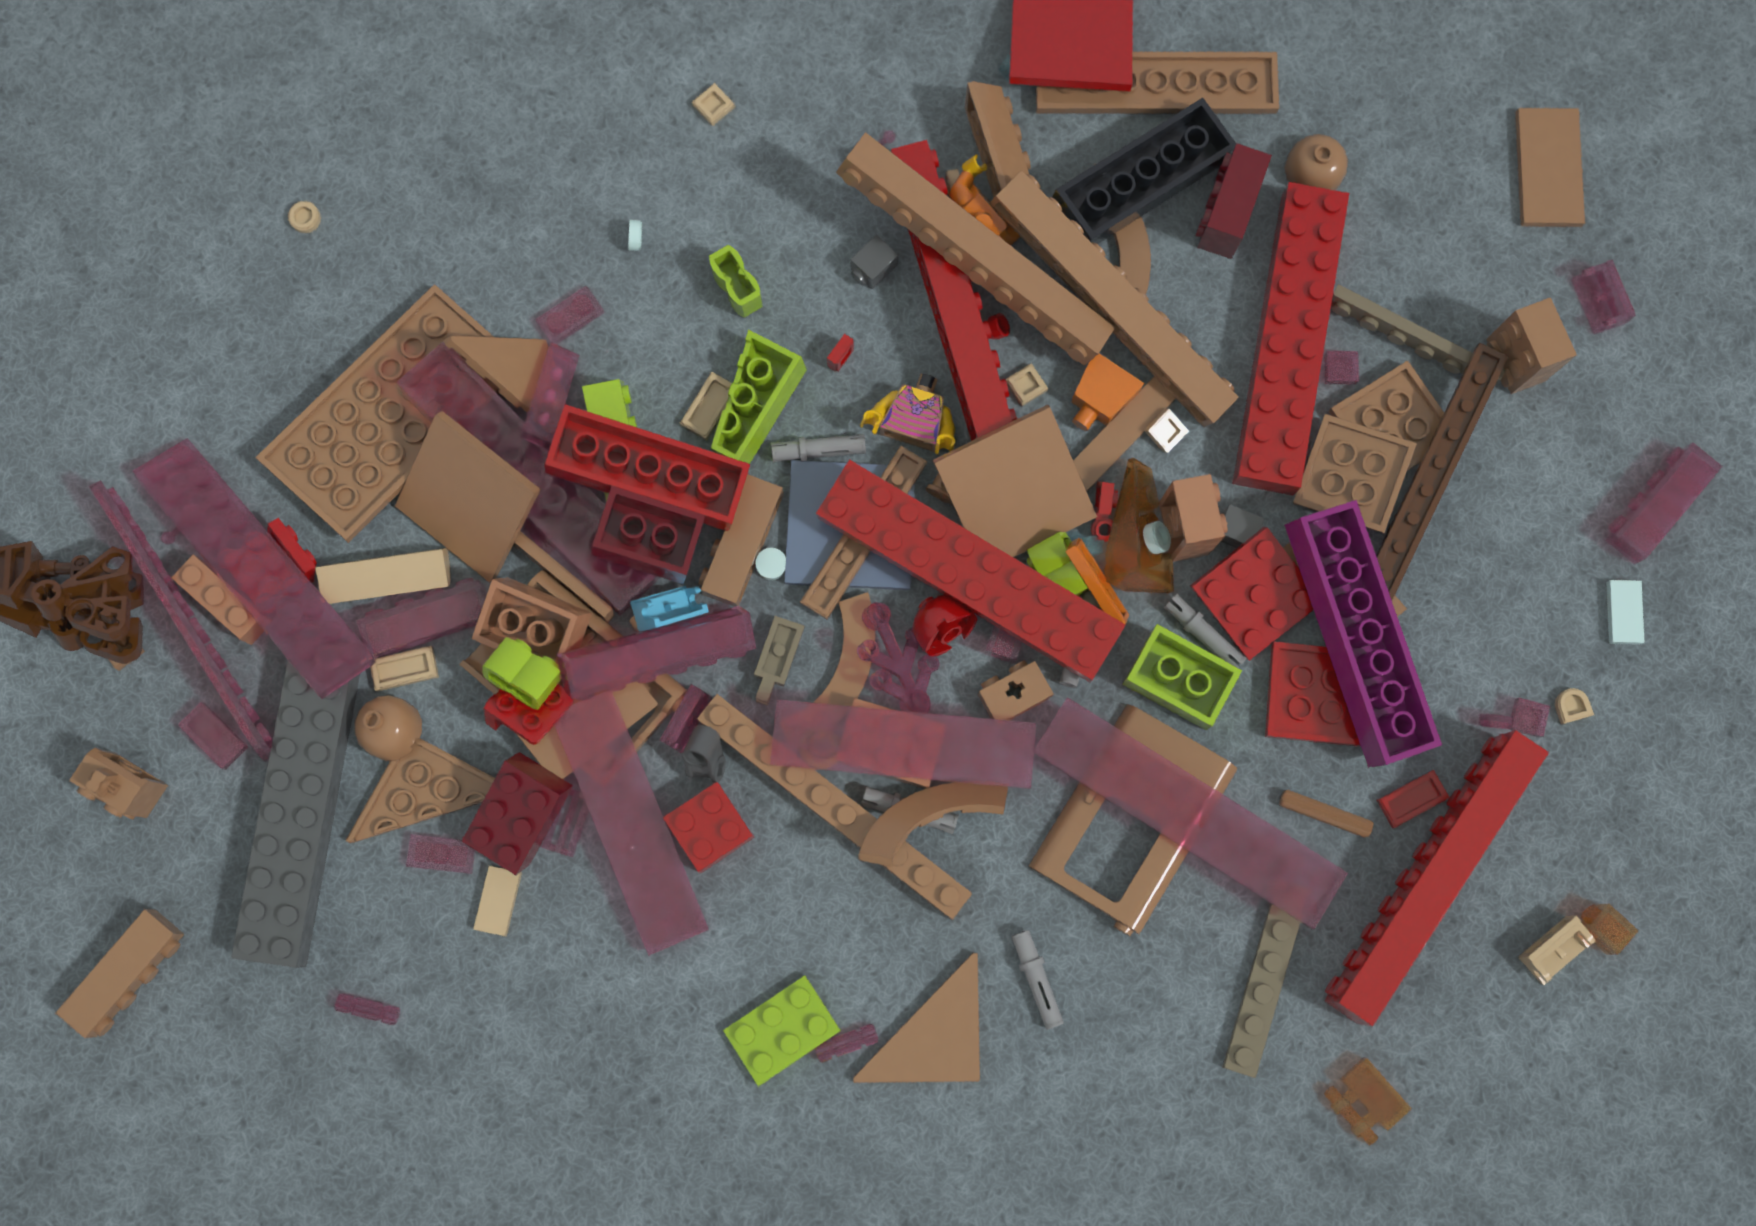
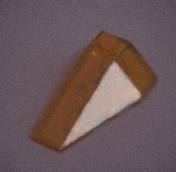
M1130 458L1127 462L1105 552L1106 566L1104 573L1106 582L1125 592L1171 593L1174 592L1171 554L1151 553L1143 537L1145 525L1159 521L1154 513V509L1159 506V500L1152 469L1135 458Z

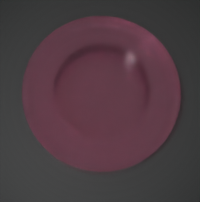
M1479 713L1478 725L1481 727L1510 729L1512 728L1513 717Z

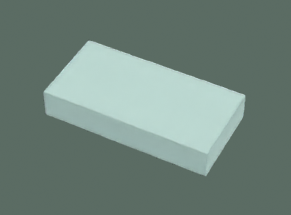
M1607 581L1609 644H1643L1642 581Z

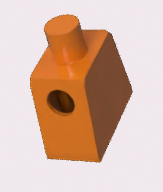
M1099 353L1088 363L1071 402L1080 408L1072 422L1084 431H1088L1096 419L1107 426L1141 391L1144 383Z

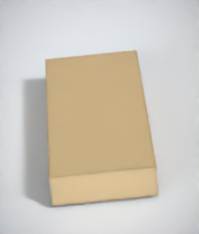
M711 372L682 418L680 426L707 441L719 422L722 411L725 410L731 382Z
M432 646L369 660L376 692L439 678Z
M488 867L473 930L507 936L521 880V872L514 875L503 868Z

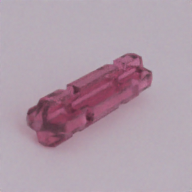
M345 993L338 995L334 1007L339 1012H351V1015L379 1021L380 1019L382 1023L389 1025L396 1024L400 1016V1009L391 1005L384 1007L383 1003L360 997L354 999V996Z
M873 1024L861 1027L859 1032H856L855 1029L831 1038L832 1042L827 1043L825 1041L815 1048L818 1060L825 1062L833 1059L832 1056L835 1054L839 1057L861 1049L863 1044L869 1046L877 1043L878 1035Z

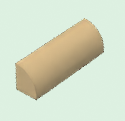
M447 548L316 567L322 605L449 587L451 580Z

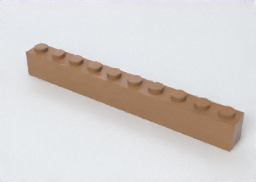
M866 132L836 171L846 184L855 187L872 204L886 211L899 225L905 226L918 236L922 243L931 246L948 263L962 270L974 283L981 285L994 295L998 302L1007 305L1024 322L1030 323L1043 333L1047 340L1056 343L1065 350L1073 360L1085 366L1099 354L1115 329L1112 324Z
M1021 170L989 203L1088 307L1115 327L1113 330L1115 336L1203 427L1215 423L1239 398L1233 392V385L1227 379L1220 378L1212 370L1213 365L1206 357L1198 355L1191 348L1190 340L1182 333H1177L1169 325V318L1163 312L1156 311L1148 303L1147 295L1141 289L1134 288L1126 280L1127 275L1120 267L1113 266L1105 258L1104 250L1098 244L1091 243L1083 235L1082 227L1076 221L1069 220L1061 212L1062 207L1054 198L1047 197L1040 190L1039 182L1032 175H1026Z
M716 694L697 720L702 725L716 730L722 741L861 849L866 835L877 821V818ZM906 841L897 851L892 866L882 865L950 920H953L972 895L969 890Z

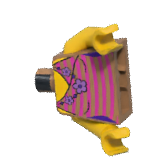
M920 374L916 388L903 384L899 391H891L877 402L871 410L864 413L860 424L861 428L865 424L872 425V434H876L880 426V435L935 452V454H938L942 448L952 451L955 447V425L951 411L947 406L943 405L944 397L934 394L938 380L928 374Z

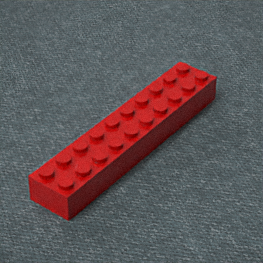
M927 139L891 149L895 156L945 195H948L944 178H938L936 168L939 167L936 150H930ZM908 229L971 441L1017 419L1014 408L1009 409L1006 398L1009 397L1007 383L1005 379L1000 380L997 368H1000V361L997 351L990 349L988 340L991 339L990 327L987 320L982 321L981 319L982 301L978 291L973 293L972 280L955 265L948 263L931 246L922 243L919 237Z
M1288 182L1281 195L1232 484L1292 496L1301 488L1350 193Z
M850 459L816 512L820 521L941 594L947 595L963 604L976 615L1089 683L1094 679L1126 626L1124 623Z
M1517 730L1505 734L1501 733L1495 738L1490 737L1485 742L1480 751L1484 756L1478 764L1473 763L1466 771L1464 779L1467 782L1461 791L1456 789L1448 799L1447 805L1450 808L1445 816H1438L1431 825L1429 831L1433 833L1427 843L1422 842L1414 851L1412 858L1415 859V862L1409 870L1405 868L1397 877L1395 885L1398 888L1392 897L1387 895L1383 899L1377 910L1381 913L1375 923H1368L1360 935L1363 942L1357 951L1352 949L1345 957L1343 965L1346 968L1339 978L1334 976L1327 985L1325 992L1328 996L1324 1001L1356 1024L1367 1026L1375 1024L1549 754L1548 751Z

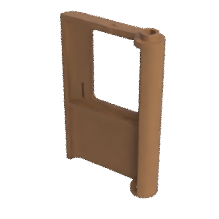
M1127 704L1041 844L1029 867L1110 916L1116 921L1114 927L1128 936H1131L1133 932L1140 934L1238 769L1225 758L1137 707ZM1108 797L1117 799L1159 824L1162 828L1159 837L1122 899L1118 902L1109 900L1068 875L1064 870L1066 863L1103 802Z

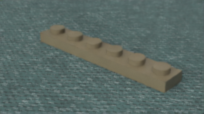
M1339 284L1333 291L1331 306L1336 314L1343 317L1351 316L1359 320L1363 328L1370 331L1378 330L1388 335L1387 338L1392 343L1397 345L1406 344L1415 349V353L1424 359L1433 358L1443 363L1442 366L1445 370L1455 374H1463L1473 354L1472 352ZM1502 369L1496 384L1501 381L1506 371L1505 369Z
M1276 880L1222 1066L1225 1069L1256 1078L1310 891L1309 889L1282 880Z

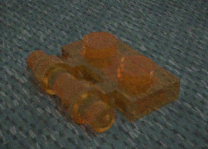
M1363 1057L1340 1078L1348 1088L1344 1094L1341 1095L1334 1086H1331L1324 1093L1326 1098L1332 1103L1330 1107L1337 1115L1341 1114L1352 1126L1350 1130L1357 1138L1362 1137L1369 1146L1379 1138L1371 1129L1377 1122L1384 1130L1389 1131L1412 1110L1366 1057ZM1357 1099L1369 1111L1362 1118L1351 1106Z

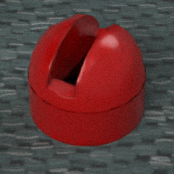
M997 313L987 319L991 331V339H1002L1010 334L1009 322L1002 313Z

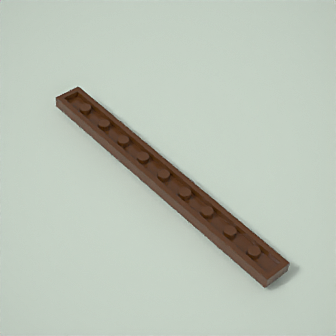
M1482 343L1476 345L1376 554L1391 600H1393L1509 357Z

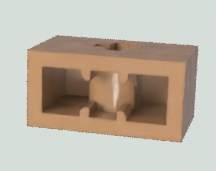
M1024 660L1009 669L1010 675L1001 680L998 676H994L981 684L983 689L979 691L978 697L996 728L1047 701L1054 695L1035 661L1027 665ZM1009 685H1012L1013 688L1020 686L1019 699H1016L1014 695L1007 696L1006 693L1009 690Z

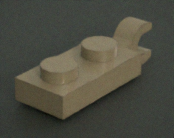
M774 616L754 672V677L762 679L755 698L756 702L768 706L774 685L777 684L784 687L805 628L804 625Z

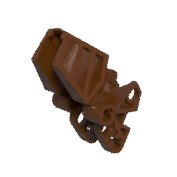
M32 541L0 546V622L37 638L41 629L50 630L61 647L67 651H76L84 647L86 651L118 663L127 664L137 660L142 652L143 625L139 617L130 618V612L144 604L143 576L133 572V556L131 552L114 546L92 563H90L85 555H78L71 562L44 559ZM123 557L125 560L118 569L107 567L108 562L112 558ZM70 575V578L60 585L58 582L51 580L50 577ZM131 579L136 580L135 587L129 590V581ZM92 635L102 640L92 644L88 642V637ZM128 643H130V649H123L122 652H120L117 645L126 647Z

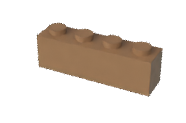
M747 475L733 523L729 531H724L721 540L718 538L715 540L710 556L714 557L710 568L705 567L701 573L698 585L702 586L701 592L704 596L736 608L739 607L755 568L756 558L763 548L784 496L783 487Z
M144 909L56 1011V1014L83 1038L103 1036L114 1025L115 1021L112 1018L120 1009L122 1011L134 1002L137 997L135 991L141 984L149 983L157 975L159 969L156 967L164 958H170L180 948L181 944L178 941L183 937L184 933L157 910Z

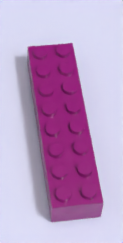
M1357 500L1316 512L1285 524L1287 535L1368 768L1388 765L1441 746L1442 743Z

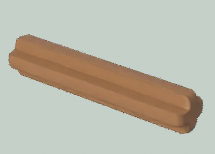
M1284 790L1281 794L1279 801L1281 807L1364 838L1369 837L1372 832L1373 822L1371 820L1290 790Z

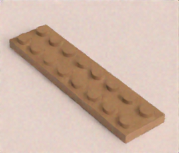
M1133 52L1131 92L1036 86V113L1177 114L1201 98H1204L1215 114H1277L1279 110L1277 52Z

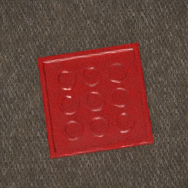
M1013 0L1009 84L1131 92L1133 0Z

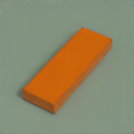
M1077 538L1070 542L1065 552L1102 610L1126 625L1129 613L1082 539Z

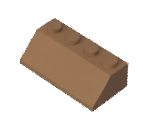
M973 81L967 83L965 111L982 164L986 163L987 165L985 173L994 198L1021 170L1026 175L1029 174L1028 170L1031 169V164L1027 151L1022 152L1019 144L1022 141L1021 131L1018 124H1013L1010 115L1013 114V108L1009 96L1004 97L1001 86Z

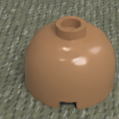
M1321 134L1306 136L1294 145L1287 156L1285 164L1287 180L1293 183L1336 190L1346 176L1348 165L1346 151L1337 140L1330 136Z
M390 695L379 696L365 703L355 719V736L358 744L371 756L385 761L399 760L408 755L413 750L411 746L416 738L420 739L422 733V719L418 710L406 700Z

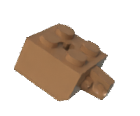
M93 748L86 754L69 780L79 786L77 792L92 801L98 799L106 803L103 808L109 813L120 818L124 815L132 820L135 816L147 818L168 787L166 783L119 754L99 748Z

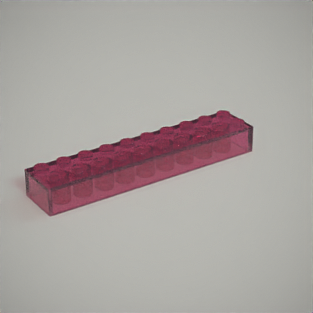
M444 341L397 381L403 395L431 423L435 414L443 411L541 489L526 521L619 616L631 606L630 601L639 599L661 578L591 556L592 545L605 504L587 486L544 473L545 461L550 448L465 363L453 348L449 349L445 345Z

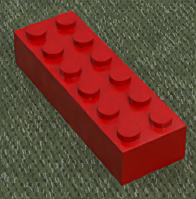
M564 404L545 461L544 473L606 493H610L611 486L705 515L703 524L729 531L750 464Z

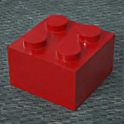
M718 782L663 817L699 873L704 872L755 838Z

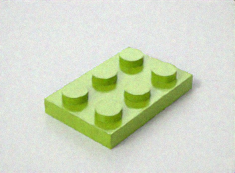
M803 976L723 1030L757 1086H761L841 1032L806 976Z

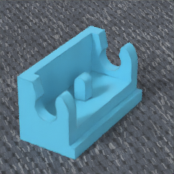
M682 586L630 601L638 631L654 629L708 613L707 604H697L695 601V594L700 593L701 589L697 586L691 588Z

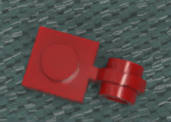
M1097 481L1094 510L1097 517L1091 524L1090 530L1094 539L1100 542H1107L1116 534V525L1108 517L1111 515L1112 508L1117 507L1118 490H1114L1115 483ZM1102 524H1106L1108 527L1105 535L1099 533V527Z

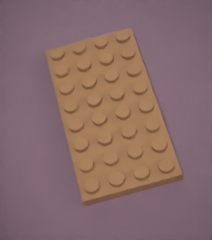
M435 284L255 457L348 543L402 491L435 414L443 411L465 428L499 394L500 388L487 377L483 379L465 363L466 358L453 347L449 349L444 343V340L449 336H494Z

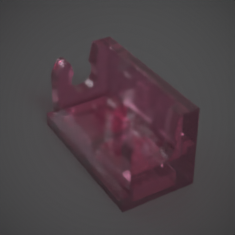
M1613 260L1581 271V275L1571 279L1594 335L1625 325L1636 316Z

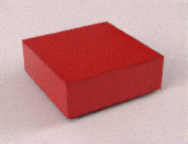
M845 333L827 357V367L835 372H839L854 351V341Z

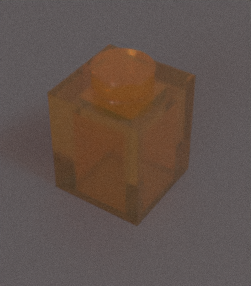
M1592 904L1581 915L1582 924L1594 937V943L1607 955H1619L1639 932L1635 926L1610 904H1598L1597 906Z

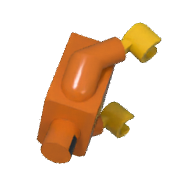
M976 154L962 164L963 171L950 190V198L1011 246L1020 238V235L989 204L990 201L973 183L974 178L987 169L986 163L981 166L977 164L976 158L978 155Z

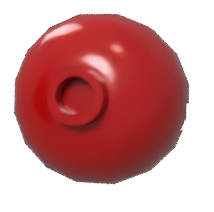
M947 595L931 596L920 603L912 626L919 646L929 656L934 657L952 649L953 647L947 643L954 640L960 634H962L964 639L969 636L977 623V617L969 608Z

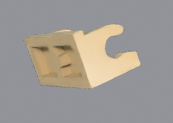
M1565 916L1518 957L1540 984L1545 985L1578 954L1591 946L1595 939L1577 916Z

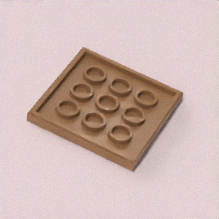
M1048 404L932 460L963 528L1012 557L1026 552L1027 549L1058 532H1067L1097 517Z
M441 411L435 414L395 507L490 583L492 579H496L541 489Z

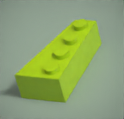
M748 329L745 338L746 344L743 353L740 354L735 379L730 385L728 401L725 410L722 411L711 449L715 453L750 464L807 369L801 356Z
M616 379L582 386L588 412L637 427L636 418L630 415L628 405L632 403L630 389L628 385L624 384V381ZM604 492L605 499L607 502L609 493Z

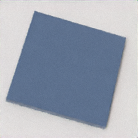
M791 460L785 585L810 586L843 536L839 531L820 521L816 512L847 463ZM856 463L878 477H881L888 466L883 464ZM915 484L908 493V495L912 496L913 498L915 494ZM871 551L849 587L910 590L911 575Z

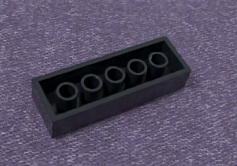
M1201 98L1057 188L1052 198L1062 207L1061 212L1069 220L1076 221L1082 227L1083 235L1091 243L1099 244L1220 167L1226 152L1232 154L1236 142L1205 99Z

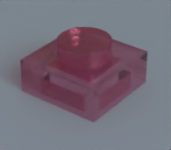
M1327 351L1325 353V384L1356 385L1359 382L1358 351Z
M1516 698L1508 730H1517L1520 733L1538 738L1544 737L1550 706L1523 698Z

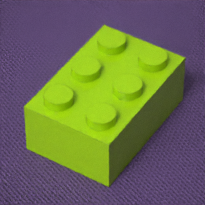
M1156 624L1148 635L1122 685L1200 728L1208 730L1214 725L1242 670Z

